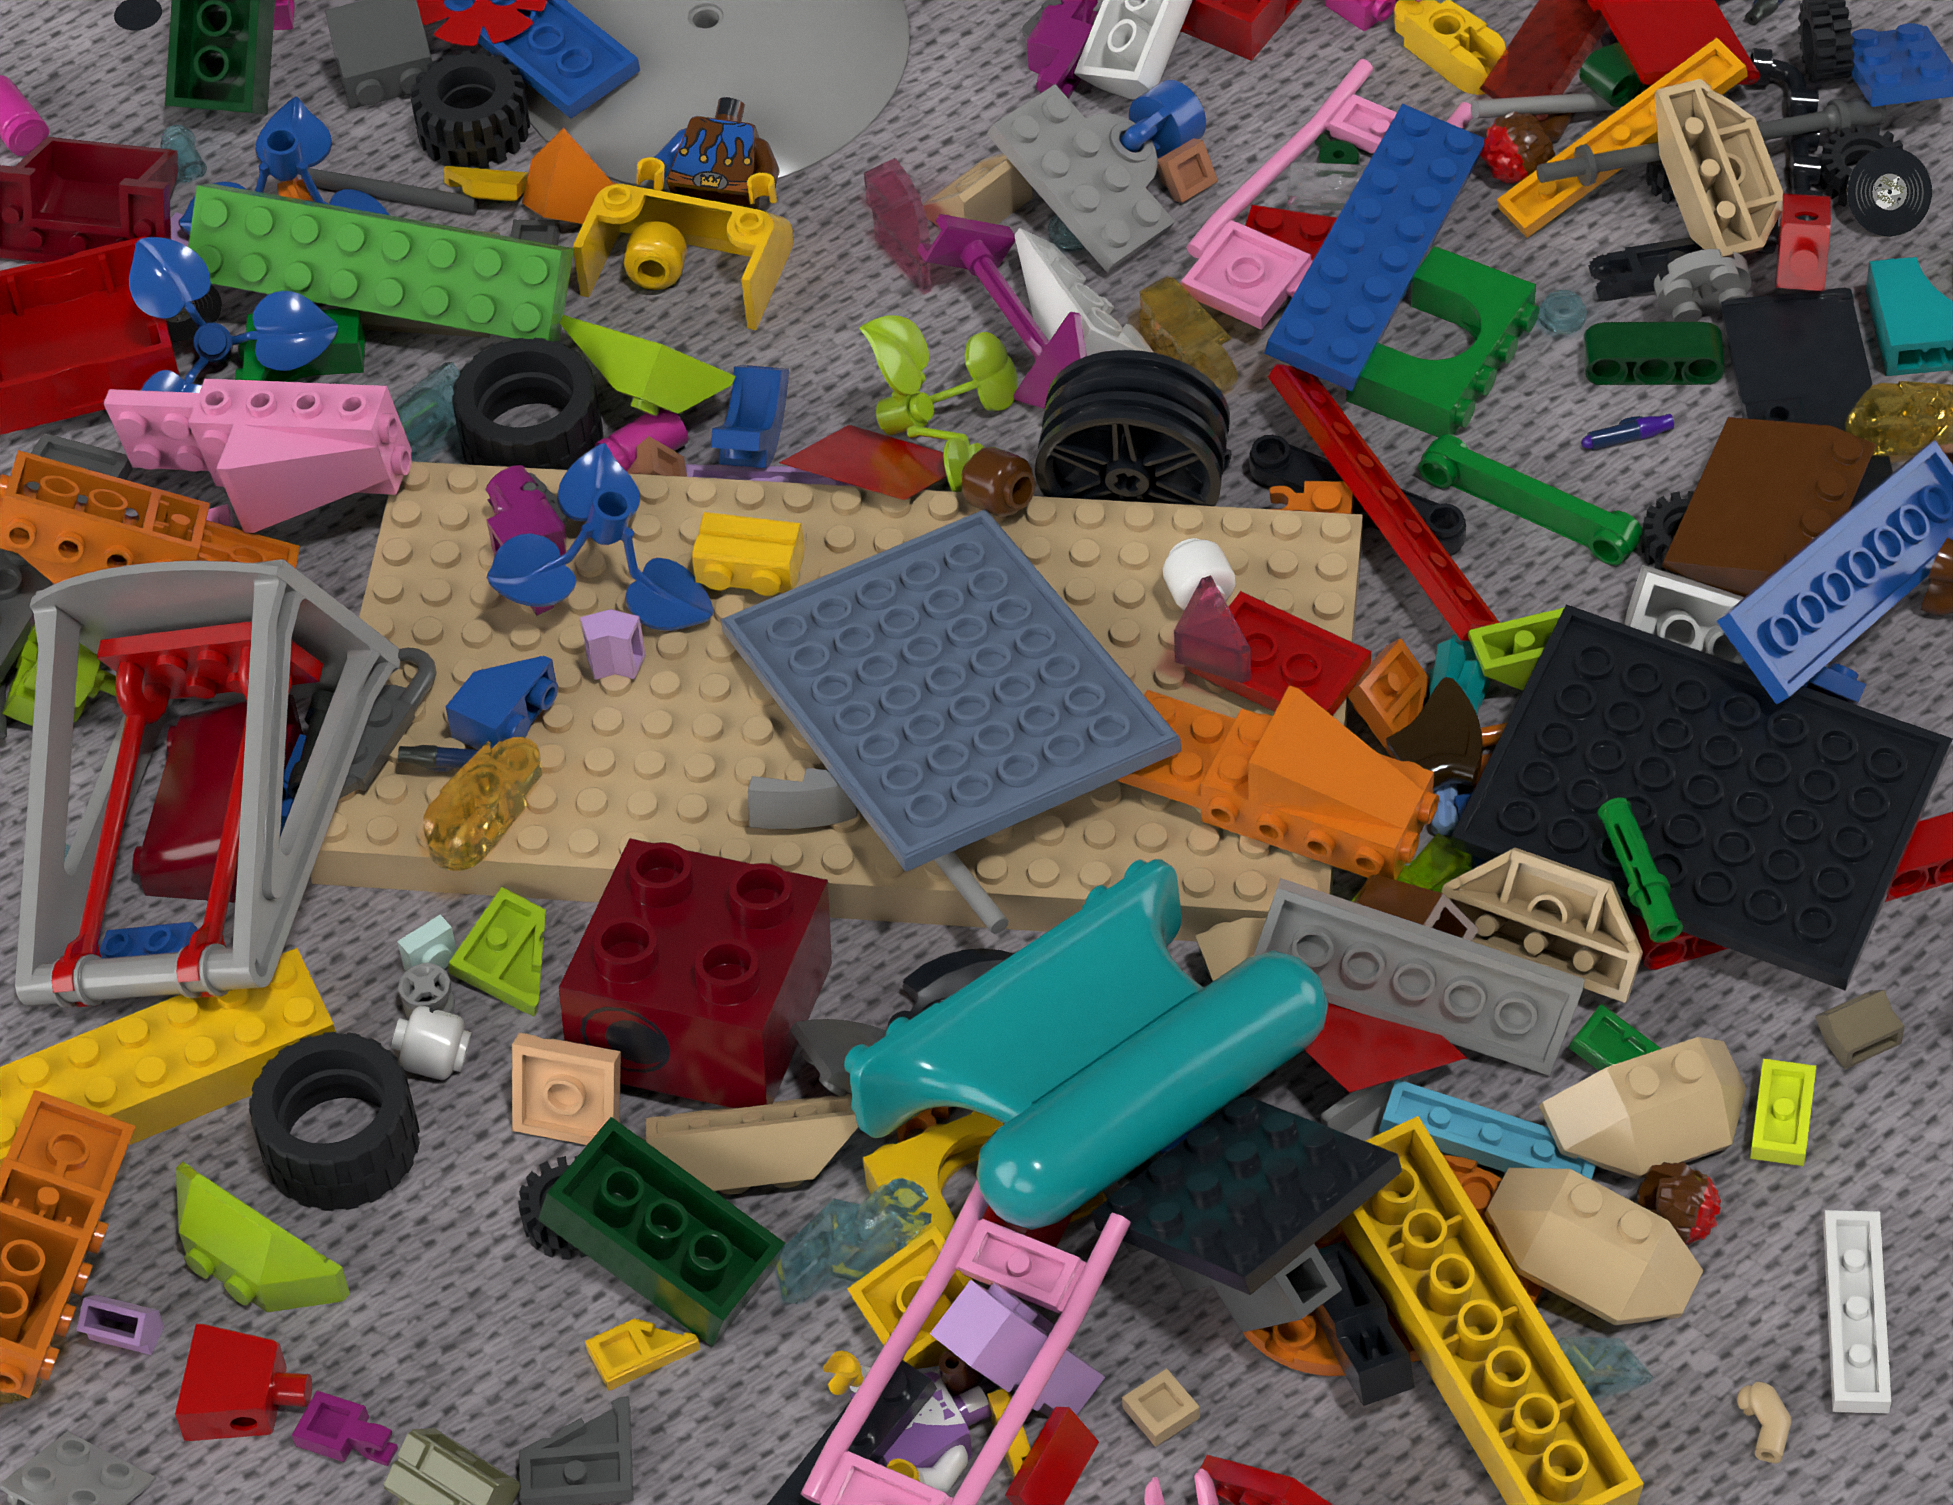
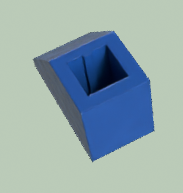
M539 656L474 671L445 706L452 738L477 750L490 751L491 754H495L502 761L514 745L517 746L524 741L530 725L540 712L550 708L556 699L558 684L552 659L546 656Z

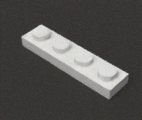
M1825 1210L1823 1231L1833 1412L1889 1413L1891 1388L1880 1211Z

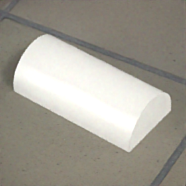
M1103 0L1074 74L1104 91L1135 100L1159 84L1192 0Z

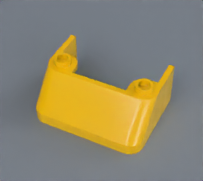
M626 184L607 186L596 195L572 246L574 248L573 253L580 296L590 297L620 232L632 234L636 227L645 222H666L679 230L684 236L687 245L751 257L741 282L747 329L757 330L794 244L792 225L787 219L758 209Z

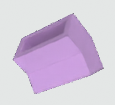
M612 609L580 617L586 656L594 679L614 674L635 679L646 656L640 617Z
M93 1295L83 1298L76 1331L87 1333L89 1340L151 1355L164 1329L159 1310ZM105 1319L134 1325L136 1326L135 1334L103 1326Z

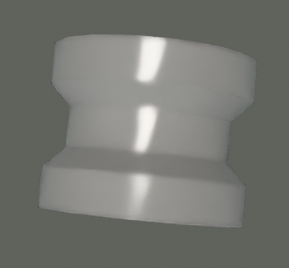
M421 963L412 966L404 972L399 980L398 989L403 1002V1010L408 1020L413 1010L419 1006L453 1014L455 1000L451 991V982L447 972L442 967L432 963ZM421 998L424 1000L428 998H434L430 1001H419Z

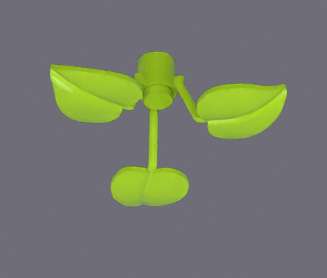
M887 315L864 323L859 329L871 344L878 366L886 382L893 390L892 396L883 398L877 403L876 418L880 428L887 435H896L907 431L909 438L923 436L947 440L943 458L949 485L952 492H963L961 485L963 467L973 454L985 447L980 443L969 445L968 437L963 433L924 428V426L934 415V403L977 388L980 401L986 410L996 412L1008 408L1015 400L1014 393L1018 388V376L1013 361L1007 354L1006 347L994 334L989 332L974 334L969 338L965 347V363L973 380L929 396L925 392L918 391L926 380L922 370L929 362L928 346L918 326L910 319L897 315Z

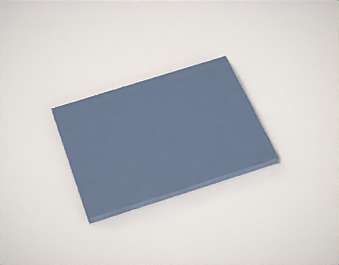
M985 509L721 619L722 631L905 872L1181 752V740L1176 732Z

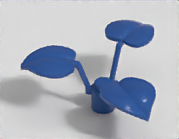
M297 96L288 101L269 119L257 138L256 154L261 164L259 165L260 174L255 191L264 192L269 175H272L279 181H290L297 175H301L313 201L328 204L322 199L308 172V168L319 164L329 155L332 147L331 134L325 124L313 115ZM222 181L213 183L246 190L245 187L233 182ZM340 190L332 196L329 205L389 215L375 198L358 190ZM195 196L190 201L185 214L178 221L180 228L189 235Z
M147 237L141 238L136 242L129 275V287L135 303L147 315L160 319L172 318L179 314L184 307L198 327L194 336V347L200 356L184 380L170 370H162L151 376L141 391L199 393L202 385L192 383L201 370L207 366L208 362L218 363L224 361L230 356L233 345L250 340H257L255 353L258 361L263 366L277 371L294 370L308 364L322 354L338 331L337 323L311 300L292 291H279L267 295L256 306L253 312V324L257 331H249L231 336L229 331L221 324H206L191 302L204 297L211 286L208 268L195 251L182 243L167 238Z
M605 443L594 447L581 456L568 469L560 482L557 496L559 506L564 514L575 521H587L586 524L582 525L580 534L569 550L560 556L558 547L550 539L532 533L520 534L501 545L496 552L486 577L489 584L498 593L513 602L532 607L554 605L563 601L574 590L576 577L566 564L575 558L588 538L591 537L601 545H611L621 540L624 543L629 574L636 580L629 585L626 591V605L632 615L640 617L641 624L655 630L672 631L707 622L713 616V607L707 592L700 583L695 582V576L684 566L670 559L654 558L647 562L643 572L639 570L632 540L634 531L627 527L629 519L636 513L640 504L639 490L632 477L617 462Z

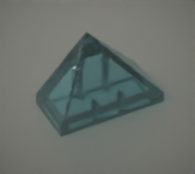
M1560 1337L1557 1341L1583 1385H1647L1654 1378L1620 1338Z

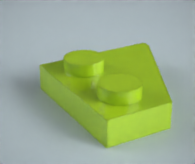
M501 886L448 962V973L524 1013L535 1016L539 1007L546 909Z

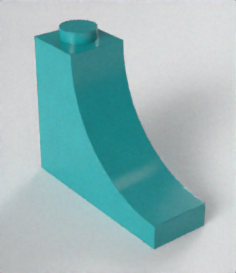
M1917 257L1869 261L1865 294L1886 376L1953 370V301L1931 284L1924 275Z

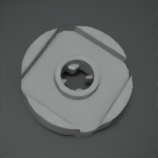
M1720 249L1700 250L1675 259L1667 265L1669 274L1663 277L1662 280L1658 274L1654 280V290L1659 307L1665 313L1673 315L1674 322H1696L1702 317V314L1719 312L1722 301L1747 298L1746 293L1751 287V276L1746 259L1736 252H1733L1734 259L1722 257Z

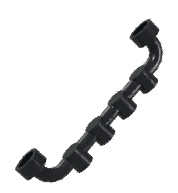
M1752 48L1750 59L1759 71L1760 78L1751 85L1768 86L1770 77L1778 78L1788 86L1787 116L1793 117L1817 112L1819 93L1815 90H1807L1804 76L1795 66L1786 61L1773 59L1771 49ZM1820 130L1788 136L1787 147L1790 149L1791 157L1789 183L1792 185V194L1823 196L1822 191L1811 190L1810 184H1819L1821 175V157L1809 156V151L1816 152L1818 149ZM1807 215L1796 217L1800 220L1811 221L1812 218L1817 219L1815 217ZM1778 219L1762 250L1756 252L1769 254L1775 252L1779 239L1780 226H1778Z

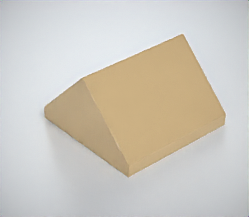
M1002 153L981 160L917 207L920 214L937 226L936 219L940 214L999 224L1033 198L1032 186Z

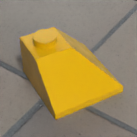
M936 1225L847 1288L884 1346L935 1263L946 1241L945 1236ZM956 1270L902 1360L915 1369L939 1366L938 1362L941 1355L950 1350L930 1335V1333L970 1280L980 1285L977 1280L963 1275L961 1271Z

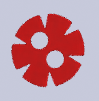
M416 0L423 25L449 17L434 33V36L446 42L464 46L477 45L482 27L486 28L494 44L522 33L533 24V21L517 9L543 11L547 0H516L510 5L499 6L493 4L490 0H475L470 8L463 11H453L445 6L444 0Z

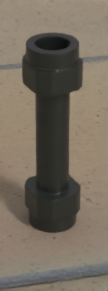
M321 690L314 692L311 696L304 719L309 727L299 762L294 764L288 781L287 792L294 799L334 693Z

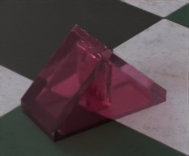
M1212 576L1201 578L1174 629L1175 662L1243 683L1251 680V648Z

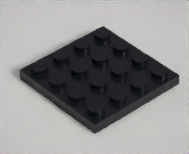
M1241 1094L1206 1123L1189 1133L1183 1141L1169 1152L1153 1161L1146 1170L1128 1184L1116 1190L1110 1198L1091 1213L1096 1230L1102 1232L1111 1213L1119 1214L1131 1222L1122 1241L1251 1295L1402 1172L1397 1153Z

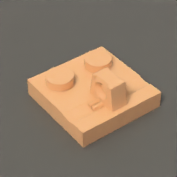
M518 1033L512 1043V1131L587 1145L610 1117H613L620 1123L621 1051L557 1039H543L535 1035Z

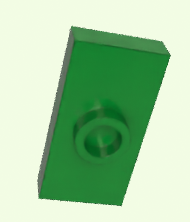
M1603 1004L1599 1005L1568 1046L1570 1050L1599 1071L1662 1049Z

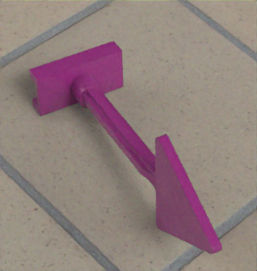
M940 214L936 219V223L941 228V232L933 244L921 243L917 248L918 253L925 262L968 269L972 275L979 278L1035 358L1034 365L1015 391L1014 399L1045 409L1047 392L1053 379L1066 366L1087 356L1080 313L1069 312L1049 341L997 269L1015 243V234L1010 227Z

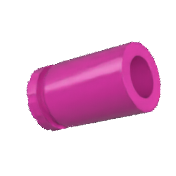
M0 75V138L12 153L17 156H24L29 154L39 143L48 137L49 127L13 81L7 76Z
M660 408L657 416L645 413L609 435L608 438H603L595 443V447L605 443L617 462L628 471L637 458L636 446L648 436L674 451L687 444L689 438L679 415Z

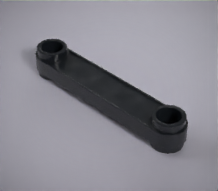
M1273 434L1264 435L1253 442L1249 453V469L1252 478L1261 486L1268 488L1279 485L1287 486L1295 493H1304L1305 481L1344 482L1328 459L1290 445L1281 436ZM1401 489L1448 554L1452 556L1458 553L1466 539V521L1462 511L1452 504H1439ZM1354 496L1353 514H1362L1363 524L1379 530Z

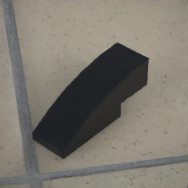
M1343 1240L1318 1249L1342 1290L1317 1307L1314 1312L1343 1372L1362 1405L1366 1406L1415 1388L1410 1354L1388 1322L1386 1304L1346 1242Z

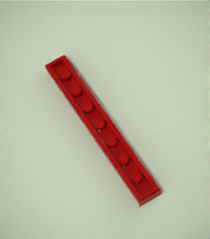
M1276 364L1267 377L1461 641H1470L1468 637L1469 630L1500 623L1318 377L1291 365Z

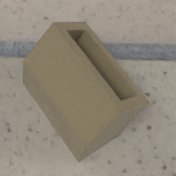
M1870 990L1815 1015L1825 1043L1844 1069L1902 1044L1905 1026L1892 1010L1885 990Z

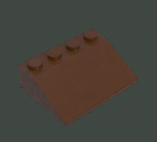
M1728 417L1666 554L1662 567L1694 581L1745 597L1849 510L1876 444L1830 425Z

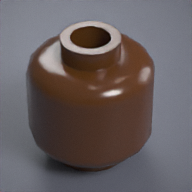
M996 447L982 448L973 454L962 470L961 485L966 501L970 505L981 510L985 509L1000 517L1012 516L1027 506L1034 495L1035 479L1028 461Z

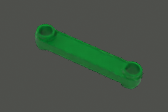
M1443 434L1438 439L1432 441L1422 454L1418 465L1422 478L1432 486L1440 489L1448 488L1449 486L1455 487L1590 548L1592 554L1598 560L1611 566L1619 565L1629 558L1637 547L1642 535V528L1639 522L1630 514L1620 510L1608 512L1469 450L1462 440L1453 435Z

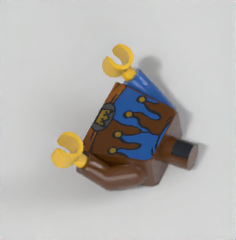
M723 97L718 100L715 118L692 117L687 128L679 130L654 157L641 159L637 164L636 184L641 185L645 180H654L653 189L661 191L664 187V179L667 177L666 182L671 193L758 209L760 196H769L770 203L777 202L776 184L780 168L769 143L759 138L756 126L751 123L742 122L745 104L734 98Z

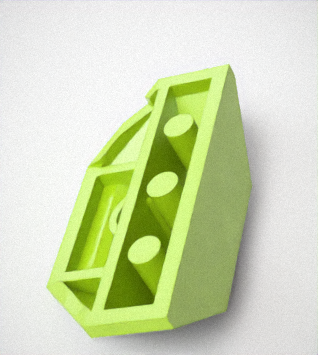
M184 1161L176 1167L178 1227L186 1252L184 1260L197 1275L205 1279L210 1275L214 1276L224 1283L226 1291L242 1305H248L252 1302L267 1313L343 1302L350 1295L342 1266L325 1257L207 1179Z

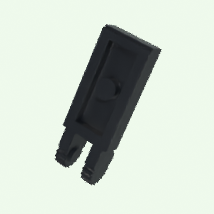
M1691 237L1625 247L1623 251L1607 253V255H1597L1596 258H1592L1593 260L1590 261L1588 267L1591 277L1600 280L1597 286H1595L1598 298L1601 301H1612L1627 298L1634 292L1635 294L1654 292L1655 278L1659 274L1662 280L1663 277L1669 274L1667 267L1669 263L1681 256L1704 249L1692 240Z

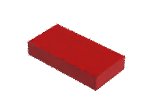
M1055 1407L1005 1494L1013 1505H1064L1099 1444L1096 1437L1070 1407Z

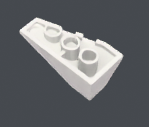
M1021 228L1018 229L1014 236L1033 319L1049 341L1068 313L1076 312L1081 315L1087 356L1113 350L1153 352L1142 335L1132 325L1126 324L1122 328L1109 315L1114 306L1105 297L1099 296L1083 284L1086 277L1053 243Z
M1642 565L1626 613L1625 625L1750 668L1716 622L1744 597Z

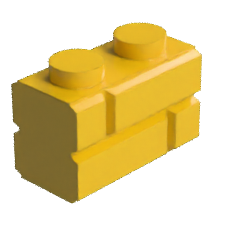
M704 512L699 527V535L697 534L692 551L695 582L704 584L714 590H725L729 587L750 589L763 596H773L777 593H785L794 589L797 584L798 572L801 569L805 550L802 524Z

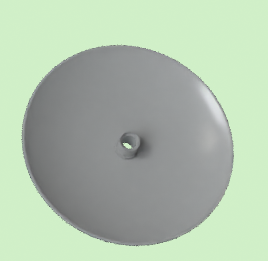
M566 0L634 54L639 60L640 71L571 119L524 80L523 82L530 124L547 143L564 127L582 149L589 153L592 160L609 179L647 189H653L654 180H645L641 185L636 184L637 164L641 159L654 157L679 130L687 128L692 117L715 118L720 98L730 97L740 100L745 104L742 122L755 125L759 138L769 143L780 168L779 180L803 171L843 149L862 134L883 112L894 96L907 64L910 44L909 21L903 0ZM666 177V178L664 179V187H663V190H661V191H668V192H670V189H669L668 184H667V182H666V181H667V177Z

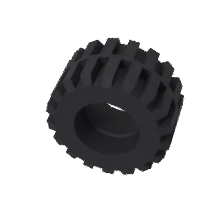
M471 50L462 51V54L455 56L451 53L443 56V60L440 62H431L427 65L428 71L420 72L417 75V84L412 85L411 104L420 146L423 151L428 152V157L432 160L437 161L441 159L443 166L459 164L460 167L471 168V165H479V168L483 169L489 167V162L495 160L499 164L507 160L506 153L515 154L521 149L520 142H526L529 135L530 118L522 75H519L517 67L514 64H507L506 58L500 55L491 57L490 52L487 51L473 54Z

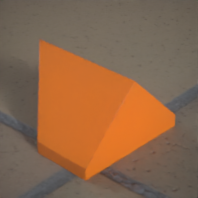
M563 127L531 159L522 204L545 218L583 224L596 195L603 188L617 183L607 177Z

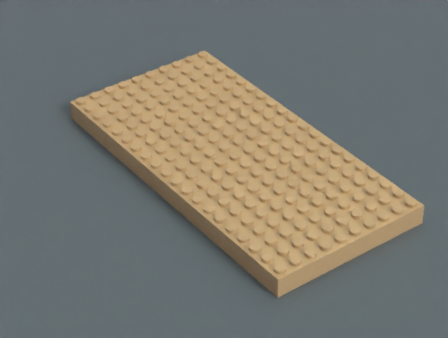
M411 461L410 471L407 475H403L397 495L388 494L359 618L399 649L407 647L418 648L428 653L435 662L437 673L432 687L414 712V720L367 790L357 789L338 800L310 875L312 884L495 896L502 886L523 898L599 903L629 838L651 843H672L684 850L751 864H772L782 868L784 871L827 879L830 918L987 928L934 860L905 872L859 810L856 818L825 826L798 829L749 827L748 787L752 776L803 782L806 768L828 770L722 631L721 619L782 593H777L773 596H763L750 589L729 587L725 590H714L701 584L707 592L713 607V616L709 621L672 631L655 630L641 624L646 656L635 679L614 674L595 680L586 656L580 617L609 609L631 614L626 605L625 596L629 585L636 580L629 574L623 541L619 540L611 545H601L591 537L588 538L575 558L566 564L576 577L574 590L563 601L554 604L553 609L536 616L530 606L513 602L498 593L486 578L495 557L492 551L486 519L495 516V513L487 500L490 499V496L485 489L496 474L509 467ZM525 468L528 473H533L547 486V489L558 498L557 493L560 482L568 470ZM629 474L638 487L640 504L636 513L629 519L627 527L634 531L633 546L637 566L641 572H643L645 565L651 559L664 558L679 563L694 575L692 551L697 534L699 535V527L704 512L801 523L805 550L801 569L798 572V580L795 587L797 588L979 512L981 509L970 505L963 496V492L922 490L910 498L902 500L858 486ZM1033 496L1027 506L1012 516L1000 517L990 513L1143 695L1148 689L1235 719L1241 708L1258 714L1274 715V711L1188 671V658L1240 591L1354 643L1362 555V514ZM569 519L565 524L566 552L580 534L582 525L586 524L587 521ZM1192 538L1212 541L1224 552L1234 572L1236 585L1231 596L1217 611L1211 613H1191L1183 611L1176 604L1164 580L1162 568L1170 551L1181 541ZM539 656H546L552 659L558 684V693L555 701L550 708L540 712L530 725L524 741L517 746L514 745L502 761L499 760V764L496 767L489 768V771L453 768L448 772H439L411 763L398 762L399 746L436 745L446 748L477 750L452 738L445 708L474 671ZM400 661L399 669L391 673L384 685H397L407 688L417 673L418 666L410 661ZM1348 696L1333 714V717L1345 727H1347ZM1116 780L954 851L1008 919V925L1005 929L1048 932L1080 911L1085 904L1088 894L1095 887L1104 885L1110 888L1122 880L1127 868L1139 859L1147 863L1154 859H1162L1175 869L1178 878L1182 919L1180 929L1174 940L1197 942L1195 935L1206 932L1219 923H1230L1244 917L1267 918L1280 878L1332 895L1334 866L1201 821V809Z

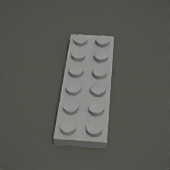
M1282 878L1279 880L1253 955L1275 950L1299 957L1320 977L1329 1003L1369 1016L1439 1034L1452 1044L1549 1076L1582 994L1585 981L1584 978Z

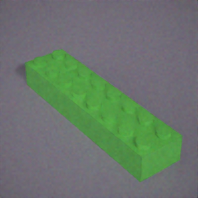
M217 184L197 185L188 247L195 251L206 264L211 284L266 294L292 291L316 303L515 339H534L536 337L546 338V340L553 342L560 341L562 326L559 323L562 315H564L574 248Z

